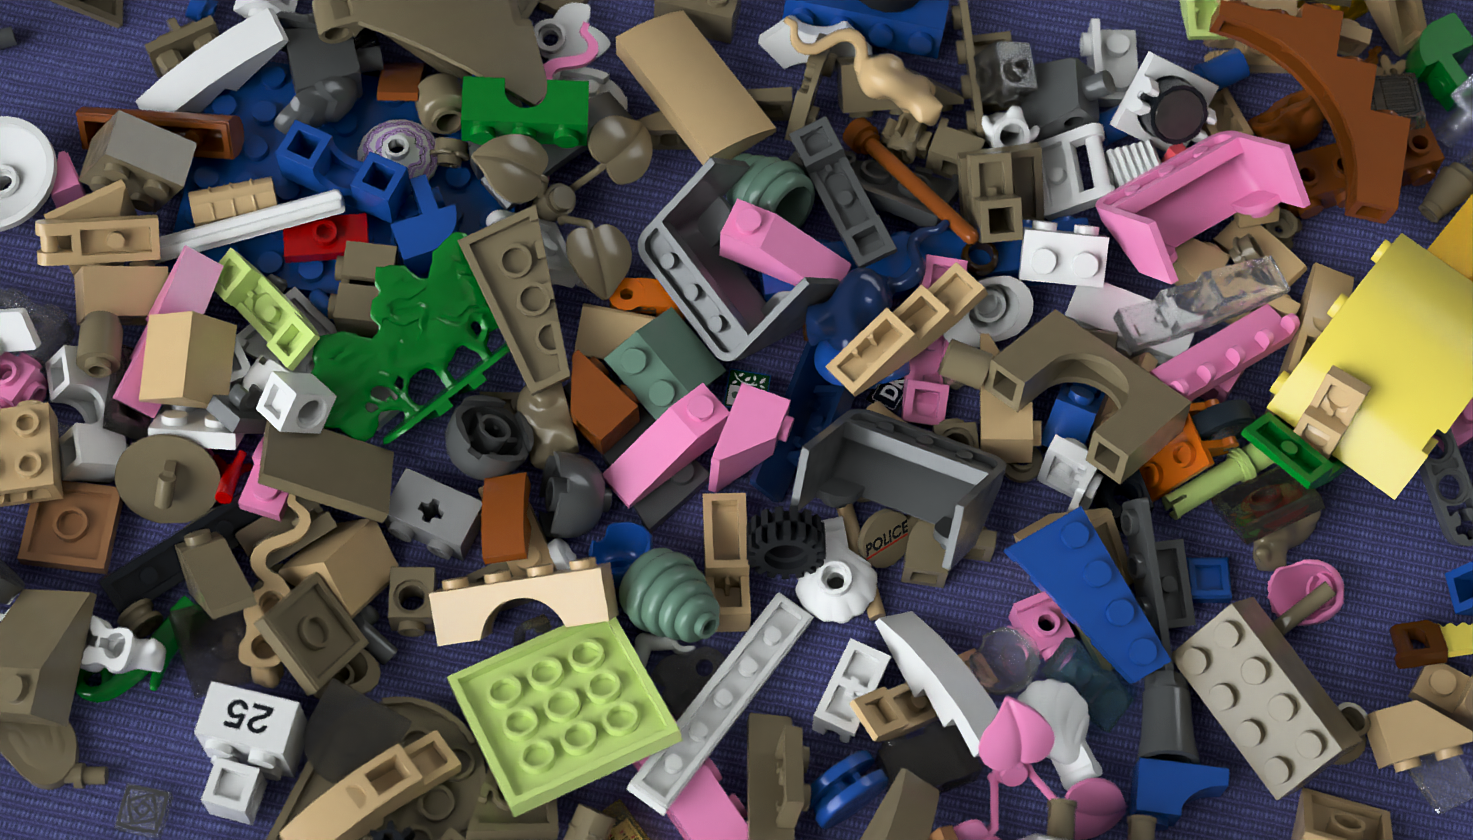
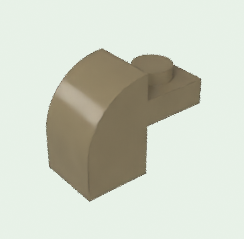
M999 151L967 154L969 194H966V206L969 223L979 232L978 241L981 243L1023 240L1021 197L1013 194L1011 152Z
M920 519L913 527L904 554L901 582L944 588L949 570L942 568L946 550L933 537L935 524ZM983 526L976 545L963 558L990 562L996 547L997 531L987 530Z

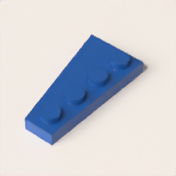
M1082 506L1003 550L1013 562L1016 561L1030 576L1029 579L1041 592L1045 591L1062 609L1061 613L1087 635L1090 643L1129 684L1137 682L1172 661Z

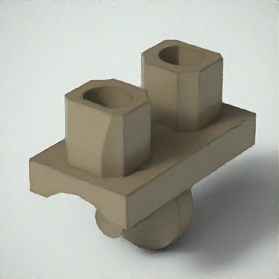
M211 15L181 27L175 17L167 19L166 22L170 32L144 44L153 70L158 78L163 77L192 53L220 35Z

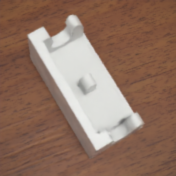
M850 638L814 713L812 730L823 735L827 730L834 731L840 735L839 739L841 742L848 743L851 736H855L861 723L849 703L853 699L877 689L891 656Z

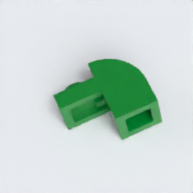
M1455 12L1433 21L1424 29L1409 51L1405 63L1407 76L1414 79L1415 85L1425 81L1432 96L1440 102L1446 112L1459 107L1473 89V83L1460 67L1473 49V37Z

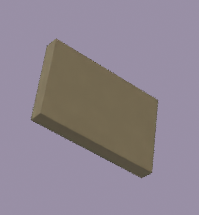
M266 420L258 484L383 523L389 514L394 452L324 428L320 434L280 432Z

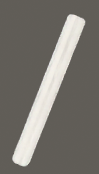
M334 189L159 237L161 260L150 261H154L157 264L179 257L184 246L201 252L338 215L345 211V201L340 190Z

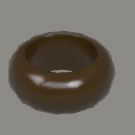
M977 241L975 244H966L963 247L961 260L968 261L967 271L969 273L985 276L997 268L999 252L994 244ZM974 250L986 251L990 255L991 261L985 265L975 264L970 260L969 253Z

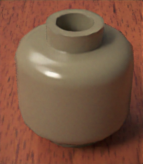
M447 73L426 77L418 84V101H414L422 125L433 133L447 135L457 132L461 129L462 80L455 75Z

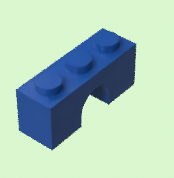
M297 120L293 122L275 153L283 178L319 193L338 189L343 195L345 204L391 224L394 223L412 191L408 167L371 151L364 162L355 160L338 149L334 143L333 135Z

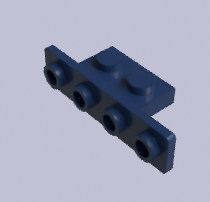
M807 340L784 398L791 400L788 416L795 418L787 442L779 440L774 454L755 466L750 478V484L773 502L783 501L794 472L798 467L802 446L850 410L855 398L844 386L830 385L831 383L818 373L814 364V354L818 343L815 346H811L809 340Z

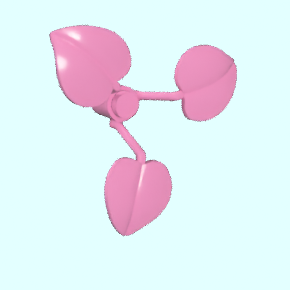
M1005 697L999 712L986 728L979 742V756L983 763L992 769V772L987 775L990 783V824L986 828L985 824L977 819L962 822L953 828L958 840H1001L994 835L999 829V783L1015 787L1022 784L1029 777L1048 800L1058 798L1034 771L1032 765L1029 764L1042 761L1049 755L1055 742L1054 732L1050 724L1039 712L1015 698ZM1103 778L1082 780L1073 785L1065 795V799L1077 802L1074 840L1091 839L1107 832L1121 820L1126 813V808H1128L1120 789L1113 782Z

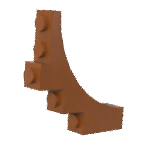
M1221 0L1211 17L1209 32L1239 41L1268 56L1302 85L1315 100L1331 126L1341 153L1346 182L1345 216L1386 224L1398 210L1411 119L1398 116L1396 112L1387 109L1371 110L1377 65L1366 63L1363 59L1356 56H1337L1344 12L1333 10L1330 6L1322 3H1304L1297 15L1292 16L1281 9L1265 10L1251 7L1248 3L1241 0Z

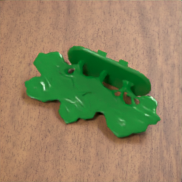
M455 232L450 234L432 252V264L428 278H418L413 272L409 271L406 265L376 267L375 287L379 293L372 300L370 317L379 328L373 338L360 337L355 333L345 331L320 336L313 349L312 359L315 366L311 374L337 396L324 424V429L340 428L348 437L365 442L374 436L379 426L378 418L381 412L390 410L403 411L405 414L404 420L384 436L383 444L386 445L408 431L423 418L429 420L440 417L451 409L453 404L449 398L457 392L460 395L478 388L487 381L482 373L510 351L506 343L492 352L487 347L489 332L499 327L459 246L458 240L468 236L466 233ZM473 321L478 322L481 326V332L478 336H476L471 328ZM463 345L477 352L481 360L457 379H454L447 370L448 363L453 359L456 349ZM425 368L434 370L442 380L445 388L423 405H418L408 396L410 379L419 370ZM398 376L403 378L404 386L402 390L394 385ZM376 386L387 387L398 398L394 400L390 395L386 402L372 396L371 390ZM373 403L379 409L371 413L367 411L365 405Z

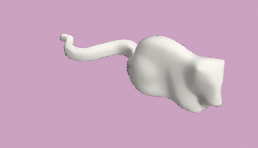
M7 612L5 614L0 613V621L3 620ZM92 615L80 668L90 672H99L106 667L109 672L116 674L127 673L135 669L161 672L165 663L166 649L161 642L154 638L137 639L129 628L119 627L113 629L108 621Z

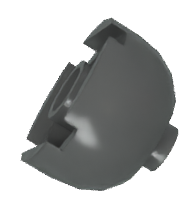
M483 394L469 396L464 399L461 405L454 410L445 431L446 451L452 463L464 474L482 481L485 478L514 473L525 462L534 445L533 430L525 416L519 411L514 416L510 411L503 408L506 404L505 401Z
M554 451V456H548L542 473L539 497H545V507L548 514L539 511V524L545 537H580L589 533L598 524L602 512H609L612 491L610 487H605L603 474L593 461L582 455Z

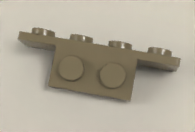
M958 0V5L951 6L953 30L961 29L962 40L956 41L958 65L966 64L967 75L960 76L962 96L964 100L970 99L972 110L965 111L967 130L973 132L977 137L985 139V132L982 127L983 113L1009 110L1011 106H1021L1011 31L972 35L968 0Z
M749 713L747 718L748 840H795V826L801 811L807 812L809 809L811 786L804 783V774L807 773L809 766L810 749L809 746H803L802 727L792 726V719L787 716Z

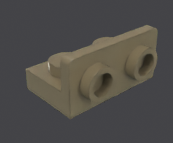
M297 496L296 501L304 506L310 514V530L301 541L271 553L266 561L267 568L272 567L338 527L329 511H323L318 502ZM288 506L281 522L262 516L237 531L235 537L250 560L254 548L264 540L293 530L298 525L299 516Z

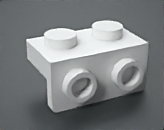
M1033 220L1032 228L1023 227L1019 280L1097 288L1104 287L1109 237L1099 234L1100 227L1074 224V232L1057 230L1058 223Z
M1055 434L1046 452L1037 481L1072 498L1067 512H1071L1082 506L1083 510H1088L1104 476L1097 473L1098 469L1086 461L1088 449L1083 443L1073 438L1064 439Z

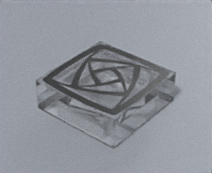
M127 783L114 827L119 831L161 839L174 797L173 794L164 790Z

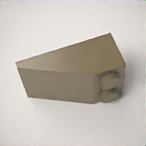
M22 590L0 623V721L67 726L97 594L79 591Z

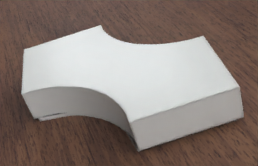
M793 15L787 16L797 21L798 36L805 43H814L819 33L828 35L838 29H854L847 21L833 26L819 27L805 24ZM784 19L759 35L758 44L783 69L792 65L807 63L809 55L797 52L791 45L790 26L783 22ZM841 42L832 47L831 53L837 54V57L855 56L856 50L851 43ZM867 42L868 55H872V46Z

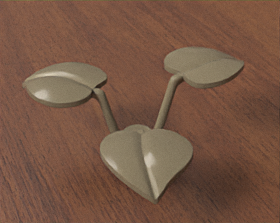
M608 116L596 122L589 132L588 148L592 157L600 162V164L570 186L555 183L548 187L549 179L542 174L548 165L547 152L541 144L529 136L522 134L499 136L475 150L471 155L472 160L482 170L490 186L502 198L517 204L529 202L533 199L532 206L536 204L538 219L550 222L557 221L559 225L567 223L585 227L576 228L568 234L566 239L567 258L574 272L592 293L604 301L609 299L629 271L632 261L630 244L625 235L613 225L602 224L594 228L591 220L568 216V214L573 211L576 204L574 192L605 169L611 180L619 185L633 183L644 175L652 159L653 147L649 131L642 122L623 116Z

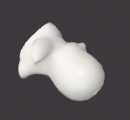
M1011 106L1007 112H995L989 116L985 115L982 117L985 144L991 148L1031 143L1040 132L1038 125H1034L1029 130L1022 108L1019 106Z

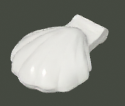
M843 516L821 520L825 524L826 560L824 559L822 567L816 566V572L810 574L804 571V577L797 578L798 583L795 588L797 598L800 599V603L805 611L813 614L823 622L833 621L839 624L849 622L853 617L864 613L869 603L874 601L877 590L876 584L878 582L877 573L871 568V563L849 549Z
M1052 678L1044 681H1034L1029 684L1026 690L1018 696L1017 700L1035 709L1050 724L1054 732L1055 742L1046 758L1051 759L1063 787L1068 791L1073 785L1082 780L1101 776L1103 774L1102 767L1095 759L1085 740L1090 716L1088 715V705L1084 698L1070 684L1062 683Z

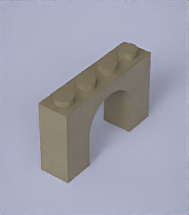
M1056 309L991 359L984 388L1017 412L1043 391L1060 383H1082L1095 387L1107 394L1115 402L1119 410L1093 431L1086 461L1118 484H1122L1183 431L1192 403L1144 368L1135 364L1113 349L1109 344L1103 342Z

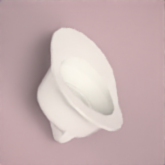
M1011 276L983 277L978 279L977 281L985 287L988 295L945 332L943 337L949 343L951 339H955L979 348L980 333L989 334L994 342L1006 340L1019 334L1028 325L1033 314L1034 300L1030 289L1021 280Z

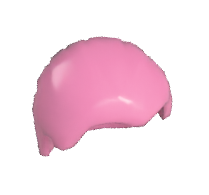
M1303 559L1294 564L1279 567L1267 583V590L1269 592L1267 598L1270 600L1271 611L1277 617L1281 616L1326 581L1336 595L1297 626H1311L1324 623L1334 617L1344 604V581L1340 573L1332 565L1317 559Z

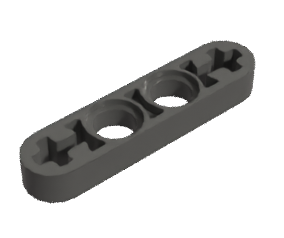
M1451 427L1446 434L1437 429L1434 435L1438 436L1444 443V452L1438 459H1432L1428 456L1420 466L1419 472L1446 540L1458 547L1473 546V528L1467 531L1469 538L1465 534H1458L1456 532V527L1461 524V519L1463 521H1471L1473 525V486ZM1446 475L1453 476L1459 483V493L1452 500L1446 499L1439 491L1440 480ZM1465 502L1467 508L1448 513V506L1460 505Z

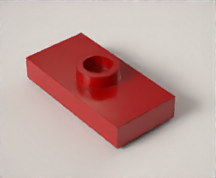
M367 213L334 215L283 229L284 258L286 263L335 260L338 255L344 256L347 241L369 243Z

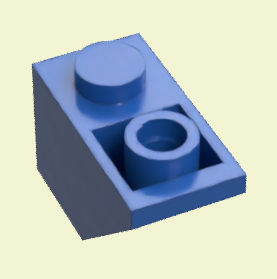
M1063 383L1042 434L1041 444L1049 447L1056 434L1064 439H1076L1085 445L1105 393L1095 387L1082 383Z

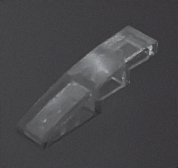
M1272 255L1202 272L1196 282L1160 290L1154 300L1119 308L1113 319L1130 351L1135 352L1198 332L1251 311L1287 294L1290 291V287Z

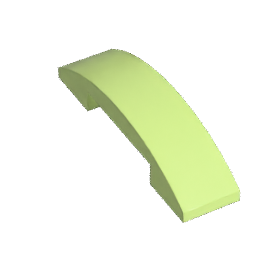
M230 248L218 262L223 265V269L214 291L226 303L235 307L268 342L266 346L288 369L293 371L320 339L317 330L269 279L236 250Z

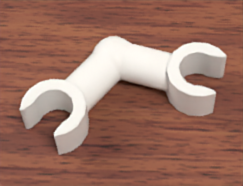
M642 632L635 638L634 650L643 666L646 667L651 651L673 650L679 656H688L695 652V646H681L677 640L669 637H659L652 633Z

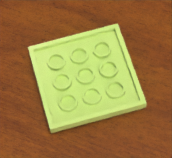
M616 617L610 621L571 627L562 625L447 676L450 688L514 817L682 741L680 729Z

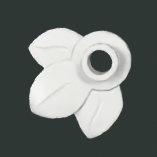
M584 3L566 4L560 7L553 19L542 20L534 26L542 58L549 59L550 61L554 58L575 56L586 52L588 49L587 42L580 36L579 31L583 22L588 23L590 5ZM589 25L588 32L598 43V55L595 58L597 59L610 48L611 43L600 30ZM554 34L558 37V41L555 45L548 46L543 42L545 36Z

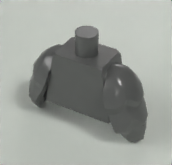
M280 11L276 15L289 39V42L280 50L287 53L296 95L276 117L274 126L286 135L295 120L316 129L328 123H337L349 113L357 98L363 95L361 74L383 70L380 47L355 49L353 37L341 43H325L318 36L313 12L300 14Z

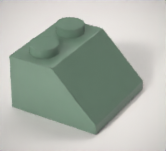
M672 307L641 327L604 358L655 420L700 384L704 383L709 387L727 372Z

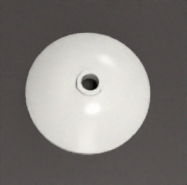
M0 116V232L24 223L41 209L53 190L57 176V158L49 139L32 123L9 116ZM11 183L8 188L3 190L6 184Z

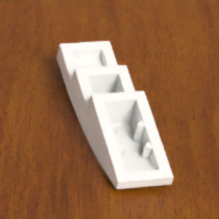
M265 8L228 29L192 53L136 100L139 110L191 111L200 113L224 89L237 91L289 42L274 9Z
M910 611L878 618L875 624L914 698L927 695L943 727L956 724L973 757L979 756L980 739L999 712L988 693L968 666L942 637L914 612Z

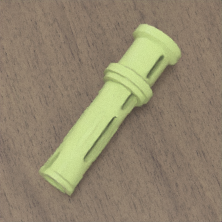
M1252 443L1243 448H1233L1227 454V460L1170 494L1164 495L1162 503L1166 511L1173 508L1169 515L1174 520H1178L1182 515L1237 482L1250 483L1256 479L1258 472L1275 462Z

